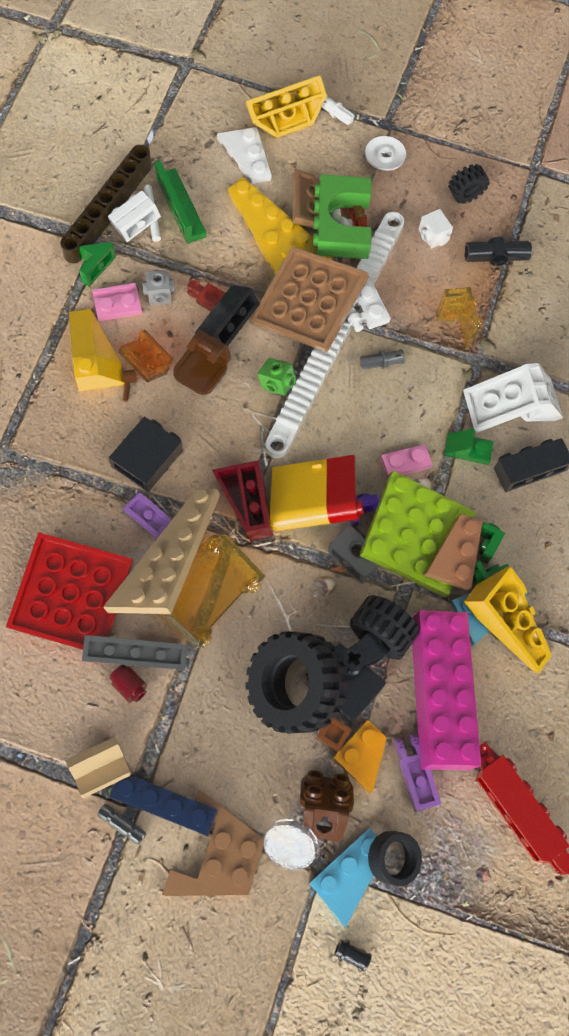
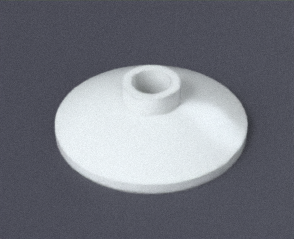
M380 136L372 139L367 144L365 156L373 167L379 170L390 171L399 168L404 163L406 150L399 140L389 136Z

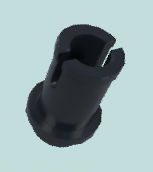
M341 939L334 952V956L338 957V961L342 962L344 960L360 968L362 971L367 970L372 954L351 945L348 939L345 941Z

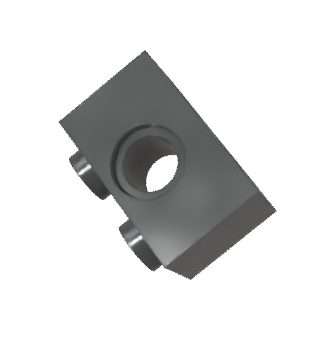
M349 525L329 544L327 552L363 584L380 565L352 554L351 551L354 549L361 551L365 535L359 529H354Z

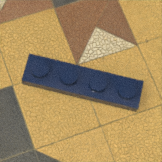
M132 775L116 782L109 796L207 837L218 813L217 809Z

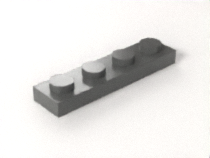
M85 635L82 661L185 670L187 644Z

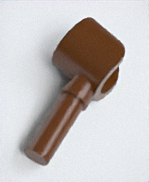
M134 369L123 372L124 392L122 401L128 402L130 383H137Z

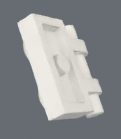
M373 282L363 287L348 314L347 320L356 332L363 330L362 323L365 322L369 329L390 322V316ZM358 306L361 313L356 312L354 307Z

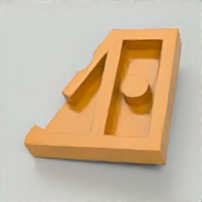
M367 720L333 757V760L370 794L374 789L387 737Z

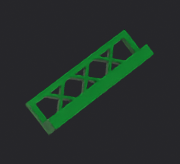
M161 161L155 162L157 182L186 243L206 238V230L176 168L165 171Z

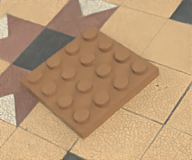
M291 247L250 321L256 326L328 352L369 278L368 272Z

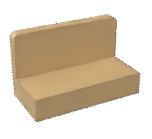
M115 737L66 760L68 769L76 781L82 798L131 775L123 751Z

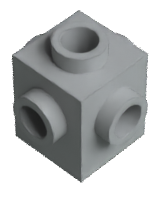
M168 270L145 272L146 281L142 282L143 293L148 295L150 306L172 304L170 292H175L173 278L169 279Z

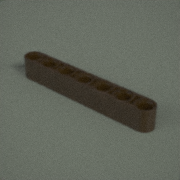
M136 145L131 149L62 237L60 244L64 258L68 263L74 264L82 260L79 247L92 245L97 241L110 224L108 215L112 213L113 209L126 203L149 173L152 165L150 150L147 146Z

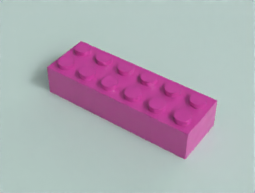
M419 610L412 617L419 627V634L412 643L420 745V769H475L481 766L468 613Z

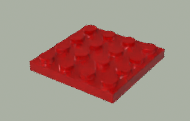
M38 532L6 628L83 650L85 635L110 637L117 613H108L103 607L130 574L134 560Z

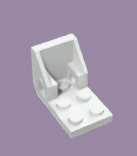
M539 363L525 364L463 390L472 424L477 433L519 416L526 422L557 421L563 418L552 380Z

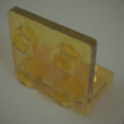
M471 287L444 289L436 312L437 321L445 320L450 322L459 319L465 349L470 348L473 340L476 339L477 330L481 327L480 315L476 313V296L472 295Z

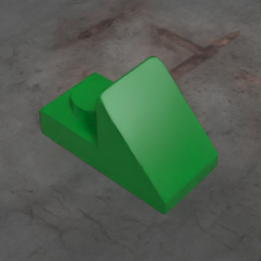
M110 242L79 247L81 257L85 261L81 265L79 272L82 283L90 287L116 258L114 245Z
M475 429L448 433L443 456L489 465L494 441L474 437Z

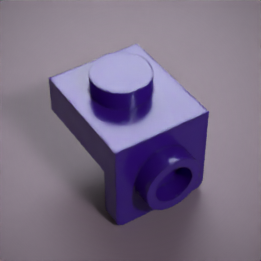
M363 493L357 496L358 500L363 502L364 513L376 511L379 504L377 494ZM359 520L347 522H351V526L357 528Z

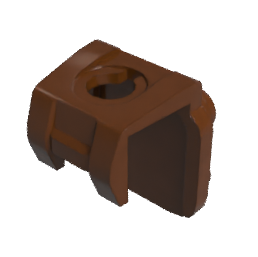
M199 330L188 343L187 351L175 365L173 375L175 380L198 394L206 395L215 389L226 374L227 364L231 359V355L226 344Z
M311 770L302 778L300 804L304 807V837L336 842L342 841L349 813L352 812L354 806L353 785L347 775L335 774L333 778L323 777L320 771ZM323 817H329L332 825L329 827L317 825V823Z

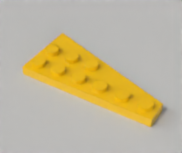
M244 177L228 188L229 197L238 212L243 216L247 228L251 230L253 238L267 263L274 270V275L278 272L291 247L317 255V246H313V236L299 224L293 223L292 218ZM322 256V257H325V258H327V259H331V258H332V257H329V256Z

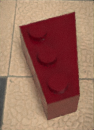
M259 460L213 469L212 471L250 541L273 537L274 533L270 522V510L264 475Z

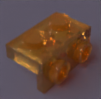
M146 330L140 331L138 340L120 346L118 352L147 383L167 375L173 361L168 352Z

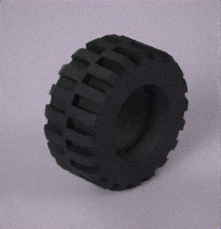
M285 631L268 637V642H262L258 646L259 652L253 653L250 659L252 662L251 667H248L246 675H249L248 682H245L246 690H249L250 694L247 698L249 704L255 707L253 712L256 717L262 718L261 722L268 728L272 727L276 732L287 734L315 732L331 724V719L337 718L340 714L339 706H344L346 697L344 696V691L348 690L349 682H345V675H348L347 667L341 664L344 661L341 653L334 652L336 647L331 642L326 641L324 637L312 633ZM299 658L307 669L309 687L304 700L298 706H295L287 695L285 677L290 665Z

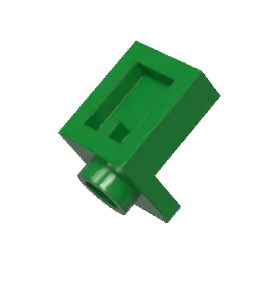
M483 522L480 534L485 540L479 549L483 552L479 560L486 564L494 556L505 535V532L492 523Z
M476 561L473 582L479 584L502 569L509 567V565L506 564L500 567L499 564H496L485 570L481 561Z

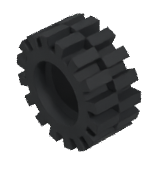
M471 164L469 168L463 167L461 172L458 170L456 172L457 175H453L451 177L452 180H449L448 187L456 202L465 204L466 201L468 203L472 202L473 198L476 200L478 195L482 196L484 194L483 191L488 189L487 186L490 185V180L481 165L475 164L473 166Z

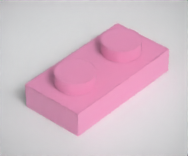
M425 444L382 454L380 458L387 479L392 471L406 475L430 469L433 465Z

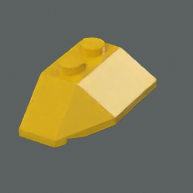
M319 75L248 100L246 105L252 122L273 137L278 138L312 126L327 95Z

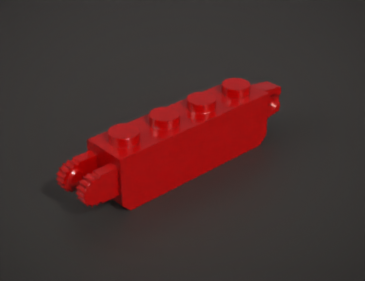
M486 742L481 744V766H479L480 771L477 772L476 781L532 859L540 863L549 862L557 874L569 875V853L566 851L569 848V844L566 841L567 835L558 825H554L549 818V810L543 803H538L533 796L534 791L530 784L525 780L522 781L516 773L517 767L513 761L505 758L504 755L499 757Z

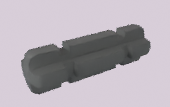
M104 804L97 814L99 818L105 822L108 821L110 826L124 836H129V839L135 844H140L146 836L144 830L138 826L135 827L134 823L120 813H115L114 809L109 805Z

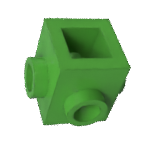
M270 357L257 373L262 389L268 390L271 393L285 396L296 382L292 364Z

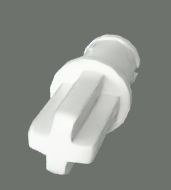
M327 95L321 108L329 112L332 118H338L346 125L353 123L354 114L344 108L341 102H335Z

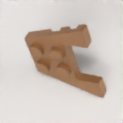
M198 790L194 801L218 810L214 821L216 824L199 876L196 879L170 870L162 895H248L265 840L204 792Z

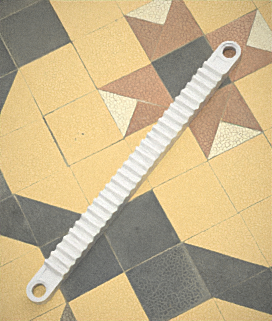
M389 212L384 216L381 224L375 231L374 237H372L369 258L361 259L358 263L357 269L368 272L369 278L366 284L372 282L375 284L402 232L404 217L398 212ZM393 220L396 221L399 225L396 227H392L388 224V222ZM358 306L354 307L356 312L360 313ZM347 318L328 352L316 348L312 350L307 364H305L303 371H301L299 379H297L295 386H293L292 392L285 401L284 407L281 409L280 415H278L267 437L265 448L270 457L275 459L282 458L290 449L353 327L349 324ZM274 441H279L284 447L276 451L270 445Z

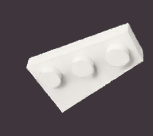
M257 127L217 134L219 143L225 146L229 156L235 159L239 169L251 184L271 181L272 175Z

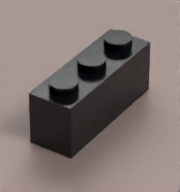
M231 285L195 331V334L201 330L228 346L260 305L251 287Z
M562 438L554 441L553 439H548L539 446H527L521 449L519 453L502 455L499 457L494 470L506 493L566 472L569 469V451Z

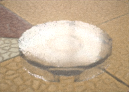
M281 819L274 822L267 830L263 842L265 852L269 858L277 865L289 870H301L308 867L314 861L318 849L317 839L311 829L307 826L302 827L298 825V821L292 819Z

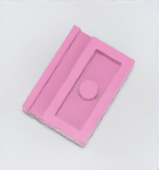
M136 283L92 290L98 322L142 314Z

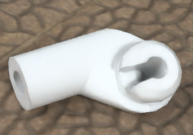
M340 208L331 212V217L336 222L346 226H353L352 219L341 216Z

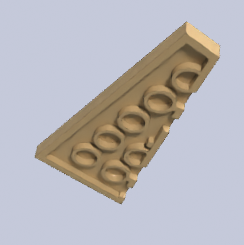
M198 489L194 491L103 608L108 613H172L220 497L217 489Z

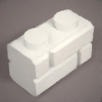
M143 191L132 195L126 203L116 207L108 215L113 227L126 242L130 241L161 217L155 204Z

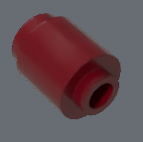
M121 665L109 677L112 681V686L128 703L140 701L147 693L145 690L147 683L131 667Z

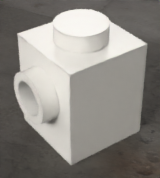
M438 209L422 216L418 230L421 233L422 239L432 249L438 245L443 246L450 240L453 226L443 212Z

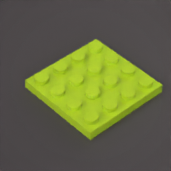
M392 471L389 474L359 556L446 597L449 595L452 585L425 577L423 574L432 563L435 553L443 544L444 538L456 517L463 514L474 518L476 512Z

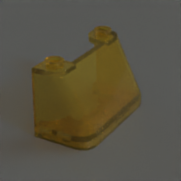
M226 534L212 535L198 548L172 613L157 615L194 648H203L212 639L211 634L213 630L211 627L242 593L256 592L261 587V581L265 575Z

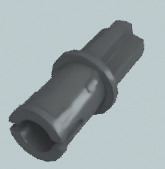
M402 349L391 352L380 351L379 354L361 356L360 366L362 369L376 367L384 369L389 365L404 364L405 355L401 356V354H404V351Z

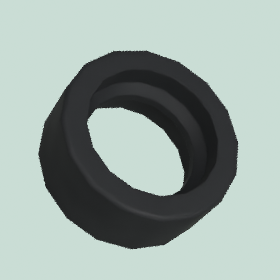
M386 831L376 836L371 843L368 863L372 874L378 881L397 887L406 886L414 881L420 872L422 853L418 842L411 835L398 831ZM393 842L401 843L405 851L404 866L396 875L389 874L385 866L386 850Z

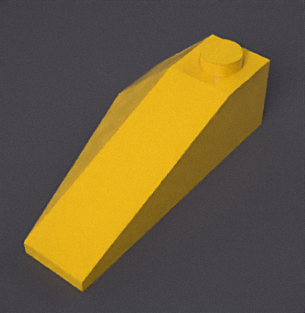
M85 309L69 312L73 366L79 391L124 385L122 364L92 310Z
M509 566L477 584L464 600V603L490 632L533 672L539 673L552 655L542 629L537 628L533 617L536 614L534 608L529 606L525 596L527 593L526 587L512 567Z

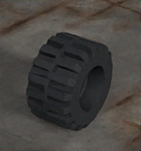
M368 596L350 620V627L359 639L370 632L378 636L390 651L385 656L390 659H402L419 634L418 625L403 608L380 596Z

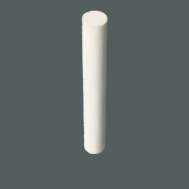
M145 185L144 193L155 204L152 186ZM157 219L150 225L154 242L161 240Z

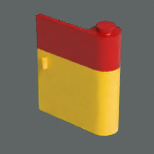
M355 454L272 467L270 522L273 531L360 520V515L364 514L363 502L358 500L356 495Z

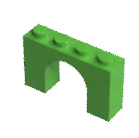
M321 174L320 183L315 184V196L318 199H315L314 213H318V216H314L313 229L317 230V233L313 235V246H317V255L368 259L371 248V227L342 225L336 222L330 216V213L339 208L369 209L371 178Z

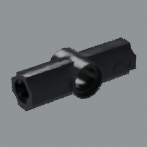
M494 237L488 242H466L464 258L467 262L490 261V264L493 266H500L508 261L530 260L532 244L529 241H506L503 237Z

